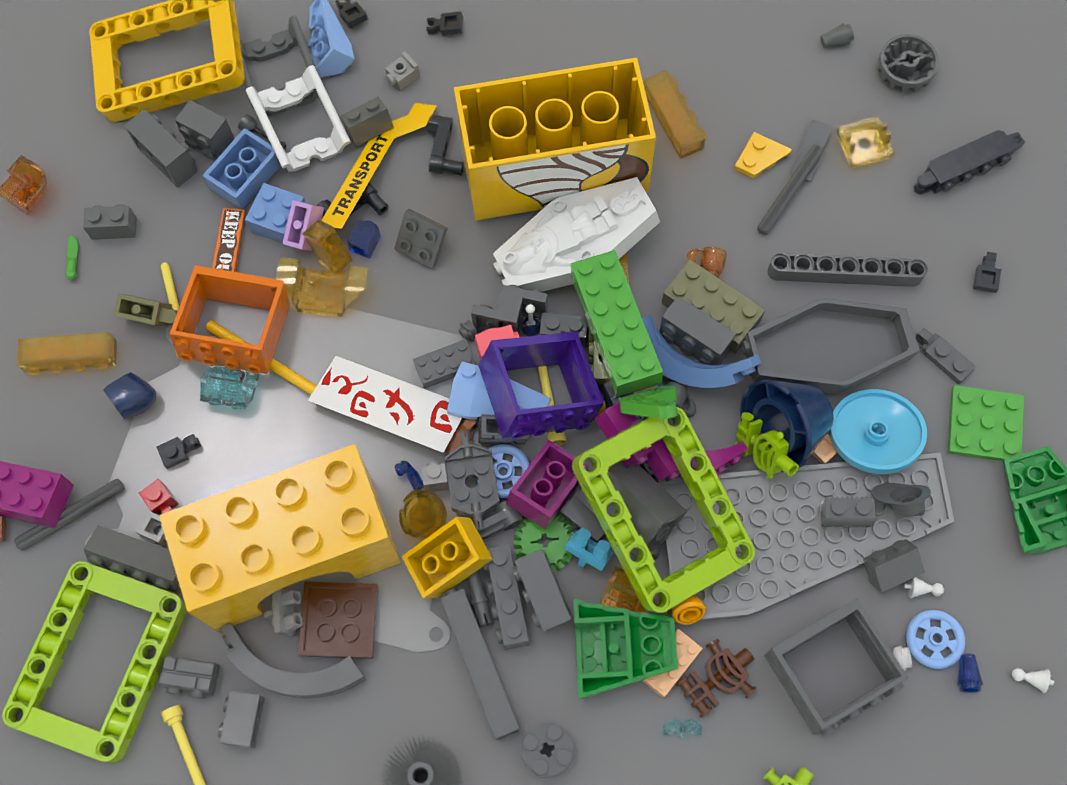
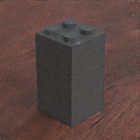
M620 461L610 466L607 475L615 491H619L632 516L630 520L638 535L642 536L649 551L662 546L685 516L687 510L640 465L637 467L634 463L626 468L623 462ZM582 489L577 498L595 515ZM609 503L606 511L611 517L614 515L615 509ZM633 548L631 551L637 556V551Z

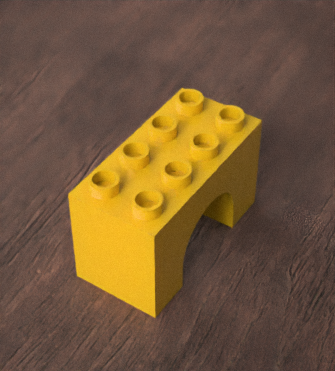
M356 444L159 515L187 612L217 632L222 631L221 628L229 622L235 626L264 615L260 602L275 591L298 581L332 572H349L358 580L401 563L372 478Z

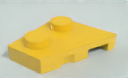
M754 132L738 159L734 170L754 179L762 174L764 170L776 165V162L780 159L787 158L792 149Z

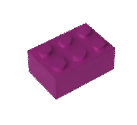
M548 440L510 490L506 504L546 530L579 485L572 468L575 457ZM583 462L584 469L587 470L588 465Z
M0 461V516L56 528L74 484L59 473Z

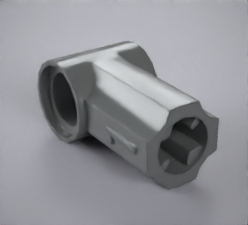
M503 501L493 511L483 515L485 531L480 532L478 523L479 534L483 540L503 529L510 530L515 528L524 520L518 511L508 506L506 501Z

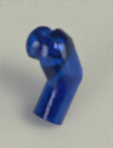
M402 460L400 461L401 463H397L394 466L398 476L406 474L414 491L424 488L418 471L408 461Z

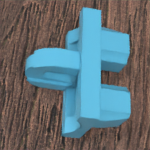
M582 527L573 534L564 549L580 558L577 564L579 567L584 569L586 563L602 572L613 555L611 544L605 540H600L596 543L590 539V531Z

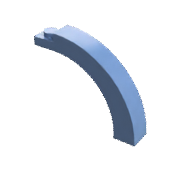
M651 315L642 318L662 367L663 375L678 383L700 388L724 387L740 382L744 379L743 375L754 372V367L761 364L758 354L725 365H709L695 362L678 353L665 341Z

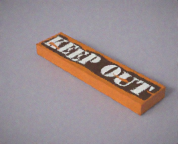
M223 208L212 268L236 272L246 218V211L244 209Z

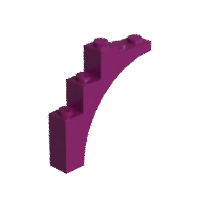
M620 402L604 410L595 419L607 439L641 422L632 414L621 413ZM663 439L652 443L651 447L640 450L630 455V458L622 461L626 468L634 463L638 467L647 462L659 482L667 477L671 481L680 476L685 483ZM740 442L729 448L704 451L720 479L719 474L727 469L725 464L729 463L733 466L742 460L741 454L747 451L748 448L744 442ZM692 458L690 461V466L693 470H695L697 467V463Z

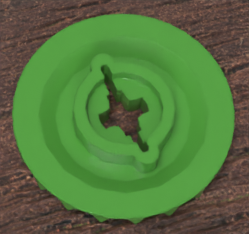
M557 514L545 530L530 519H523L524 521L517 527L514 535V549L518 559L543 549L554 572L566 566L573 557V554L564 549L574 534L573 527H571L569 522L561 517L560 514ZM542 536L554 540L549 542L546 548L543 547V544L536 543L542 540Z

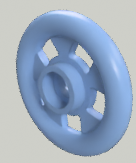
M499 444L488 449L492 450V458L497 461L494 463L499 499H507L512 487L503 489L502 483L512 481L514 486L521 477L514 476V467H522L523 474L530 465L527 456L517 447ZM509 454L514 456L512 462L502 460L503 455ZM506 469L508 473L502 476L499 474V471Z
M939 610L923 611L910 621L906 631V643L911 655L926 667L933 669L948 668L957 663L964 653L966 645L964 631L959 622L946 612ZM930 620H939L940 627H930ZM918 628L925 630L923 639L916 637ZM951 629L953 631L955 640L949 641L946 630ZM933 635L940 637L939 643L934 642ZM924 645L933 651L930 657L921 651ZM948 647L952 653L944 658L940 651Z

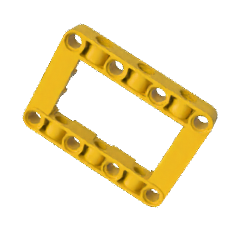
M169 0L98 21L91 26L89 31L96 108L111 122L135 117L144 109L150 113L185 103L189 100L192 101L231 90L242 85L245 80L236 8L233 0ZM210 19L214 62L121 88L123 80L120 78L119 67L121 62L118 59V49L122 45L154 38L168 31L185 29Z

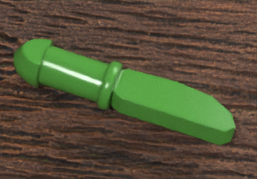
M72 235L68 236L66 277L68 280H74L77 276L78 242Z

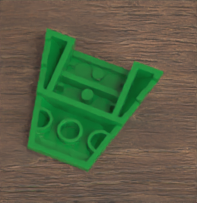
M1049 446L1004 459L1003 464L1023 554L1040 555L1066 547L1067 467Z
M573 599L579 700L678 669L674 618Z

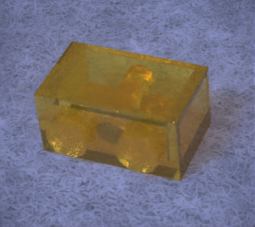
M317 220L302 233L321 265L333 273L337 274L353 260L333 226Z

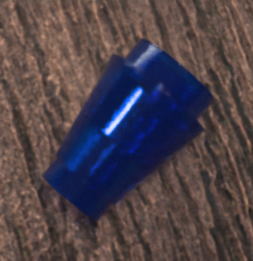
M962 654L960 657L957 685L960 686V691L964 693L980 692L983 685L974 654Z

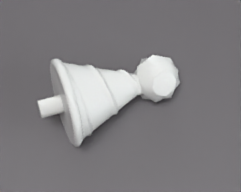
M917 577L908 580V584L904 583V588L908 589V597L910 599L932 592L936 597L944 593L942 584L935 583L934 585H929Z
M1019 668L1012 671V678L1015 681L1020 682L1025 679L1044 694L1047 692L1049 685H1054V680H1050L1049 669L1025 673Z

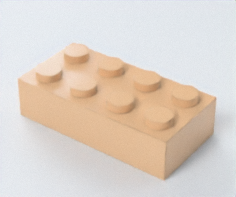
M680 629L675 632L678 669L641 680L663 699L703 649Z

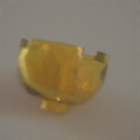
M417 489L410 492L404 498V509L399 512L400 525L404 533L414 538L424 539L445 525L447 517L446 506L443 500L435 493Z

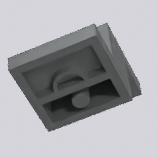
M502 285L496 310L488 305H473L471 311L472 323L478 332L511 325L513 332L517 331L519 334L523 317L528 316L526 312L527 305H533L535 307L533 317L541 319L542 313H548V296L537 289L530 291L522 289L517 285Z

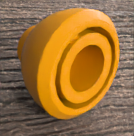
M695 595L672 607L674 621L684 625L699 621L706 613L705 604Z

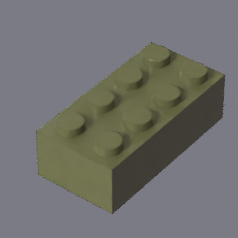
M692 260L687 262L663 292L662 304L669 308L676 297L679 296L736 333L731 347V351L735 354L740 349L741 342L747 332L756 328L765 312V309Z

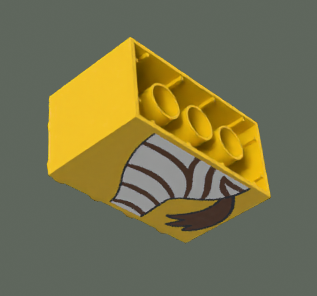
M637 58L454 87L461 146L475 221L542 210L551 201L561 196L636 177L645 192H649L656 135Z

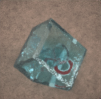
M219 365L209 366L201 375L200 401L208 402L210 405L230 406L237 410L246 409L253 400L260 373L254 374L242 369L231 370Z

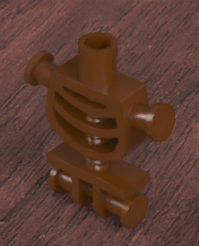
M719 639L706 645V648H710L713 656L707 660L705 665L709 680L703 683L693 670L689 676L696 686L693 687L687 680L689 679L688 676L676 684L677 687L680 686L685 692L683 695L685 698L690 696L694 700L690 705L698 709L701 713L699 715L701 718L713 709L712 707L709 708L703 699L707 698L714 708L719 704L710 692L714 687L725 694H733L739 688L746 694V699L757 688L755 686L752 687L745 681L749 675L744 670V667L754 660L753 655L747 648H744L734 656L729 649L721 650L718 644L720 642ZM720 657H721V659H722V663H723V665H724V668H721V665H720V662H719V658H720ZM713 661L714 667L717 672L715 675H713L711 671V664ZM731 675L733 678L739 680V682L732 680L728 676ZM724 681L728 685L732 686V688H726L722 686L720 683ZM698 689L703 693L699 698L695 694V691Z

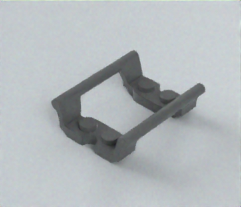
M297 16L289 18L288 30L272 34V39L268 42L257 39L243 44L240 40L246 89L254 87L245 60L262 62L288 53L297 43L306 67L312 65L315 67ZM316 89L309 95L304 97L302 102L296 104L297 107L312 103L314 100H316L318 98V93ZM286 108L279 111L267 110L265 112L267 116H272L285 112Z

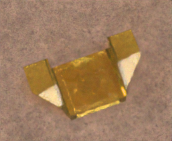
M280 257L276 279L285 281L287 294L297 312L342 317L347 305L366 289L369 268L349 265L347 273L308 269L302 267L300 259Z

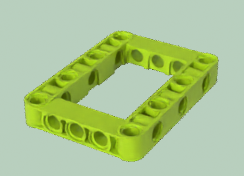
M677 407L678 415L673 417V426L668 423L667 419L649 417L575 457L572 463L573 472L642 606L651 612H666L750 563L755 556L754 546L687 415L679 407ZM660 439L664 440L718 548L662 580L653 565L655 561L642 536L638 535L630 520L632 517L619 491H615L607 475L610 466L630 458V455L651 447L652 443ZM692 458L697 463V467L695 470H693L690 466V461ZM585 459L590 460L592 464L590 472L584 469L583 462ZM715 502L719 505V512L717 514L713 511V504ZM609 503L612 504L615 509L614 515L612 517L609 516L606 511ZM738 546L742 551L739 558L736 556V548ZM633 548L638 554L635 561L630 559V551ZM656 593L660 596V603L657 606L653 603V597Z
M80 561L73 564L64 579L3 710L2 718L4 723L9 727L99 761L117 763L122 760L163 669L165 657L169 655L186 616L187 608L185 601L174 593L87 562ZM88 571L87 578L81 581L82 573ZM94 593L102 594L117 602L119 600L134 608H141L152 613L100 732L45 712L40 706L48 687L51 688L63 662L61 658L69 641L73 640L84 616L83 610L88 599ZM172 602H177L176 609L168 613V606ZM67 616V622L60 627L59 622L61 618ZM156 648L155 657L148 659L149 650ZM45 662V669L39 674L38 667L41 663ZM131 695H135L134 705L128 707L127 699ZM22 710L23 717L17 722L16 714ZM113 743L114 751L110 756H107L106 747Z

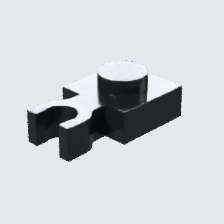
M335 0L340 17L349 28L368 20L367 13L358 2L351 4L350 0H346L345 3Z
M461 11L441 13V19L427 18L428 25L431 26L426 27L428 35L435 34L438 31L441 32L442 36L463 33V14Z

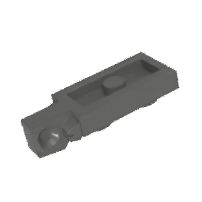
M923 328L916 335V340L923 345L921 347L924 351L923 355L957 384H960L976 367L941 336L939 337L938 334L935 333L933 335Z

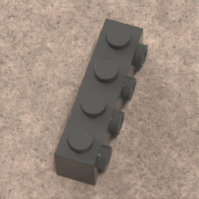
M100 525L96 527L84 547L88 562L95 566H106L115 573L131 575L137 581L153 583L157 588L163 590L170 589L176 592L180 585L170 551Z
M510 545L488 549L493 560L484 565L485 572L490 571L491 580L487 581L489 596L494 595L496 604L491 605L494 620L499 619L501 627L496 629L498 643H504L505 650L528 646L529 640L517 580L513 571L514 565Z

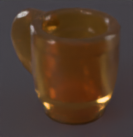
M705 247L703 250L695 248L688 252L687 260H692L695 263L696 255L702 254L699 266L719 278L726 262L727 252L717 247Z

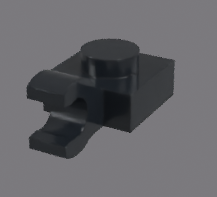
M987 252V255L983 257L982 265L976 267L973 289L993 293L998 291L1001 269L995 268L997 253Z
M192 434L185 437L183 441L177 436L156 446L164 467L169 469L188 460L187 452L201 447L198 437L196 438Z

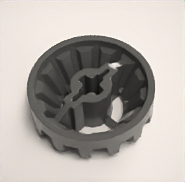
M902 34L891 38L883 46L878 58L877 69L882 73L881 78L883 81H890L891 88L894 89L898 85L902 87V92H906L909 88L912 91H918L921 87H926L934 77L938 69L939 57L936 49L928 40L913 34ZM919 70V76L912 81V75L915 71Z

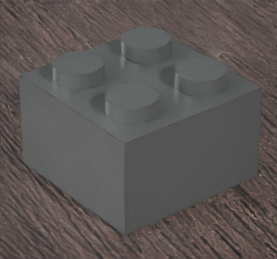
M189 100L175 119L179 127L178 130L185 139L184 142L193 149L198 148L202 150L209 158L215 157L218 159L235 139L226 118Z

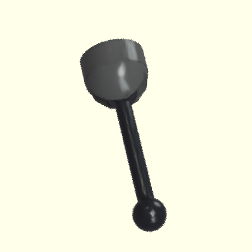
M246 114L241 118L238 125L240 130L245 128L252 133L255 131L268 139L266 133L257 128V122L253 117ZM280 142L281 146H282L283 149L285 150V149H286V143H285V142Z

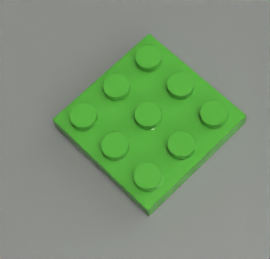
M953 385L951 388L947 454L1002 462L1006 458L1022 454L1024 395Z

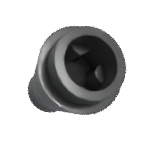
M844 23L821 35V42L824 48L849 44L850 41L854 40L851 25H845Z

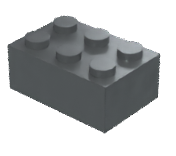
M144 109L127 122L124 127L136 147L178 188L198 172L194 165L196 161L189 153L190 149L183 141L178 142L171 129L168 127L164 129L161 126L162 122L154 113L150 115Z
M679 296L676 297L662 316L659 329L661 336L667 343L675 344L682 353L687 356H693L699 360V363L720 365L730 352L736 333Z
M541 549L515 560L516 566L513 567V571L517 580L524 583L526 589L522 590L526 603H532L535 613L532 614L536 627H542V630L545 631L571 620L573 617L545 550Z

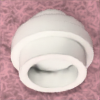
M902 646L894 647L892 653L903 670L906 671L907 668H911L912 659L909 648H902Z

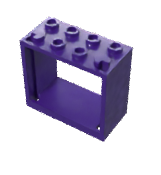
M577 331L491 340L478 365L503 439L511 437L512 439H519L526 435L540 436L547 432L562 433L569 429H586L604 404ZM559 365L573 403L520 410L507 370Z

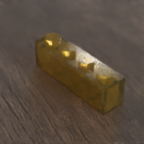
M668 70L644 79L643 85L647 100L680 159L703 150L705 140L707 139L706 133L697 124L694 111H690L685 95L683 93L680 94L676 79L670 76Z
M110 332L18 339L17 366L25 373L31 375L39 374L41 371L59 373L66 369L83 371L85 368L90 367L106 369L108 366L116 365L117 340Z

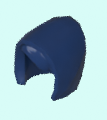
M132 372L123 375L104 388L105 394L123 419L145 413L156 401L155 389Z

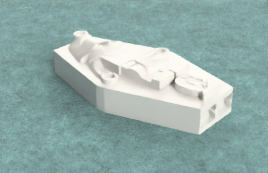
M637 177L561 196L551 201L493 253L497 261L493 264L498 274L504 275L505 279L502 280V283L506 286L512 284L525 290L537 289L543 292L572 285L570 263L613 250L616 251L618 259H620L658 225L660 219Z

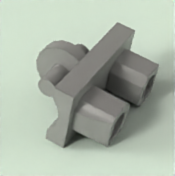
M279 589L272 593L271 610L264 613V619L271 620L274 633L293 636L296 635L295 630L303 626L301 614L294 613L293 607L301 602L300 592Z

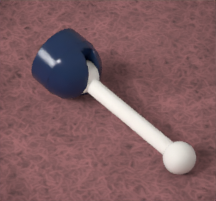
M531 304L526 307L528 318L522 324V330L526 336H536L540 332V323L533 317L535 307Z

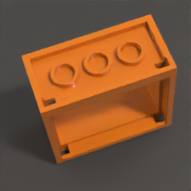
M195 265L170 331V337L178 358L186 362L197 361L209 366L219 365L231 370L242 369L254 374H268L290 307L285 281ZM206 300L270 310L259 345L196 335L195 331Z

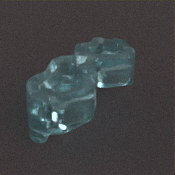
M672 719L663 725V736L680 734L682 739L685 738V733L702 736V725L692 719L686 720L683 723Z

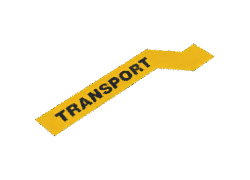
M414 103L408 115L392 121L394 128L368 141L319 225L342 229L394 138L426 126L437 105Z

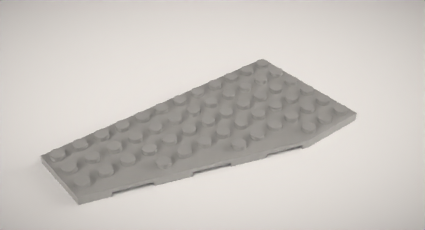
M941 453L921 454L913 465L903 471L892 474L868 473L853 467L847 462L805 465L799 468L793 476L779 472L774 474L772 479H768L766 477L767 473L762 470L719 474L721 477L719 480L754 546L755 556L750 563L695 594L706 606V613L699 621L750 616L864 564L863 558L871 555L874 551L885 549L899 540L907 539L909 542H913L952 524L954 517ZM681 477L667 482L665 480L659 482L658 480V484L687 510L685 516L665 541L669 575L718 548L700 510ZM884 483L924 485L931 490V495L925 499V514L922 516H899L891 509L889 504L874 499L876 520L870 527L821 526L820 505L827 496L829 498L833 496L834 498L848 497L850 499L853 497L855 499L858 497L860 499L863 497L865 499L868 497L870 499L872 497L871 490L875 486ZM715 502L713 504V511L717 514L719 512V505ZM738 546L736 548V556L739 558L742 551Z

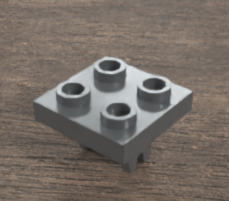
M407 209L403 216L394 249L433 268L437 264L448 228L411 209Z

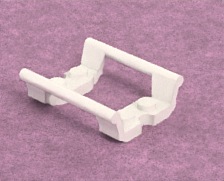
M314 65L307 67L301 78L286 82L285 89L282 91H278L274 87L258 93L254 87L246 89V93L282 168H287L288 172L308 167L309 161L312 158L324 161L335 157L343 151L346 145L351 143ZM316 89L334 126L331 137L327 139L319 137L296 145L292 148L291 152L286 153L265 111H279L296 105Z

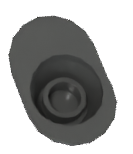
M884 483L875 486L871 490V496L875 500L889 504L897 515L903 517L924 515L925 499L931 495V490L924 485Z

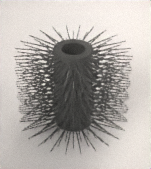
M419 736V751L415 739L413 738L415 752L409 740L414 758L405 743L414 764L411 765L397 749L406 762L393 752L400 761L390 756L395 763L388 761L391 765H387L389 770H385L386 774H381L384 778L397 775L398 777L395 780L386 779L393 785H454V781H450V784L448 783L451 778H457L450 771L461 776V772L457 769L459 766L452 760L450 761V757L446 756L447 754L438 751L442 747L440 746L442 745L441 743L436 742L435 745L431 743L427 745L430 739L426 742L423 737L421 743ZM428 774V779L424 783H417L419 775ZM462 781L456 782V785H460L459 783H462Z

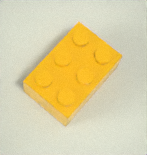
M455 517L401 556L423 598H439L493 560L471 518Z

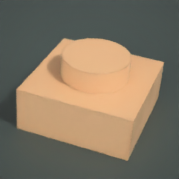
M826 434L812 455L821 464H826L837 454V451L831 442L830 436Z

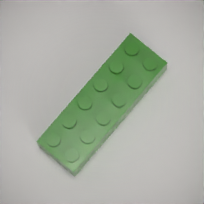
M609 251L570 263L571 279L616 397L661 384L663 377L662 367L616 251Z

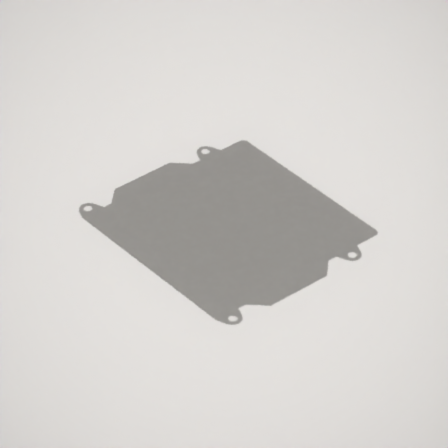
M288 294L290 307L273 358L315 385H318L335 356L423 388L413 359L464 339L458 334ZM207 299L195 334L219 338L206 330L207 323L213 320L246 342L259 345L270 310ZM169 324L166 328V337L171 344L173 342L170 337V331L173 324ZM468 339L467 342L477 365H479L480 358L475 339L473 342ZM181 359L178 367L148 382L155 389L156 401L145 413L134 416L109 481L119 479L124 485V490L115 495L123 517L119 528L111 530L169 550L167 542L165 546H161L134 532L145 509L150 511L138 492L155 480L159 479L174 496L178 502V505L172 508L175 510L356 444L372 478L401 563L358 580L349 572H332L310 577L281 589L286 591L294 590L301 593L300 604L293 607L294 613L302 614L304 582L378 584L374 641L413 652L438 650L448 643L450 639L448 625L430 611L433 598L422 597L401 557L455 517L471 518L452 511L449 489L428 493L425 491L421 467H425L430 462L444 464V457L448 455L445 451L439 452L308 401L311 396L310 394L270 369L268 374H254L245 370L246 379L258 382L257 385L245 383L239 385L231 384V389L239 390L238 395L225 393L226 380L213 378V374L240 378L241 374L239 372L228 374L229 369L225 366H209L197 361L186 362ZM454 378L425 389L450 398ZM477 417V420H475L477 427L471 433L474 436L471 441L481 446L478 443V420L480 417ZM462 418L459 425L461 426L467 419ZM192 434L196 438L198 437L201 447L187 452L188 460L169 469L164 467L156 446L177 436L181 441ZM470 477L465 482L469 488L478 486L475 477ZM161 528L157 529L156 535H158ZM92 534L85 541V545L87 544ZM103 565L100 566L101 568H104V569H107V570H109V571H112L110 568H108V567H106V566H103ZM272 594L260 602L263 612L271 610ZM435 627L443 631V637L438 642H434L429 638L430 630Z

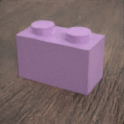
M293 200L282 244L302 250L314 251L324 207Z

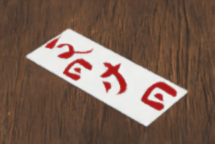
M335 356L308 399L312 403L439 452L445 451L462 417L447 414L450 398Z

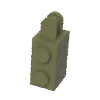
M118 293L114 316L152 325L168 326V323H174L178 310L171 309L172 304Z

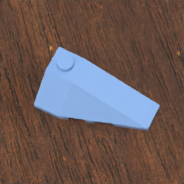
M315 0L309 10V29L312 30L311 39L308 40V47L311 48L312 59L320 78L341 74L348 66L352 65L355 59L352 45L328 0Z
M461 362L453 380L447 414L469 420H477V417H480L481 414L495 415L478 365ZM509 379L520 410L549 406L551 398Z

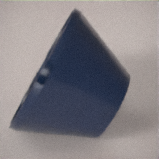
M761 380L751 384L748 387L747 394L743 395L741 399L740 417L742 413L748 412L754 416L753 421L761 419L763 424L760 435L771 430L782 432L784 434L783 438L789 443L787 456L801 468L833 425V409L828 397L822 390L813 385L773 380Z

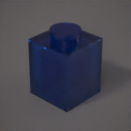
M358 219L347 240L349 250L370 259L381 238L379 227L371 221L364 222Z

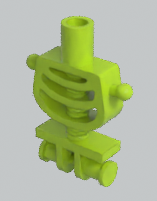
M742 413V421L738 424L739 430L736 432L737 441L735 442V445L744 442L748 450L742 454L744 456L753 454L756 466L767 473L766 477L768 479H772L774 474L781 471L788 476H793L797 472L799 465L787 456L789 443L783 438L784 434L771 430L760 435L763 421L761 419L753 421L754 416L751 413Z

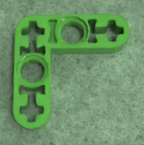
M660 386L621 398L619 400L620 411L625 414L658 419L676 417L678 415L677 403L675 402L677 400L676 386Z

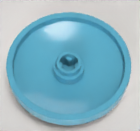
M880 389L854 392L840 401L833 412V425L829 430L831 442L837 453L847 463L859 470L873 474L897 473L913 465L923 452L927 440V427L924 418L910 401L896 393Z

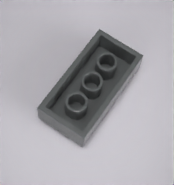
M467 339L413 359L424 389L454 378L461 362L477 365Z

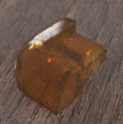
M21 155L7 170L10 176L0 186V196L15 205L21 212L29 214L44 197L48 189L47 178L44 171L37 164Z

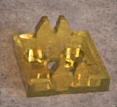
M879 116L837 128L836 133L851 168L893 157L894 151L890 144L891 132H887L888 125L887 123L882 124ZM866 139L871 145L868 149H862L859 147L858 141Z

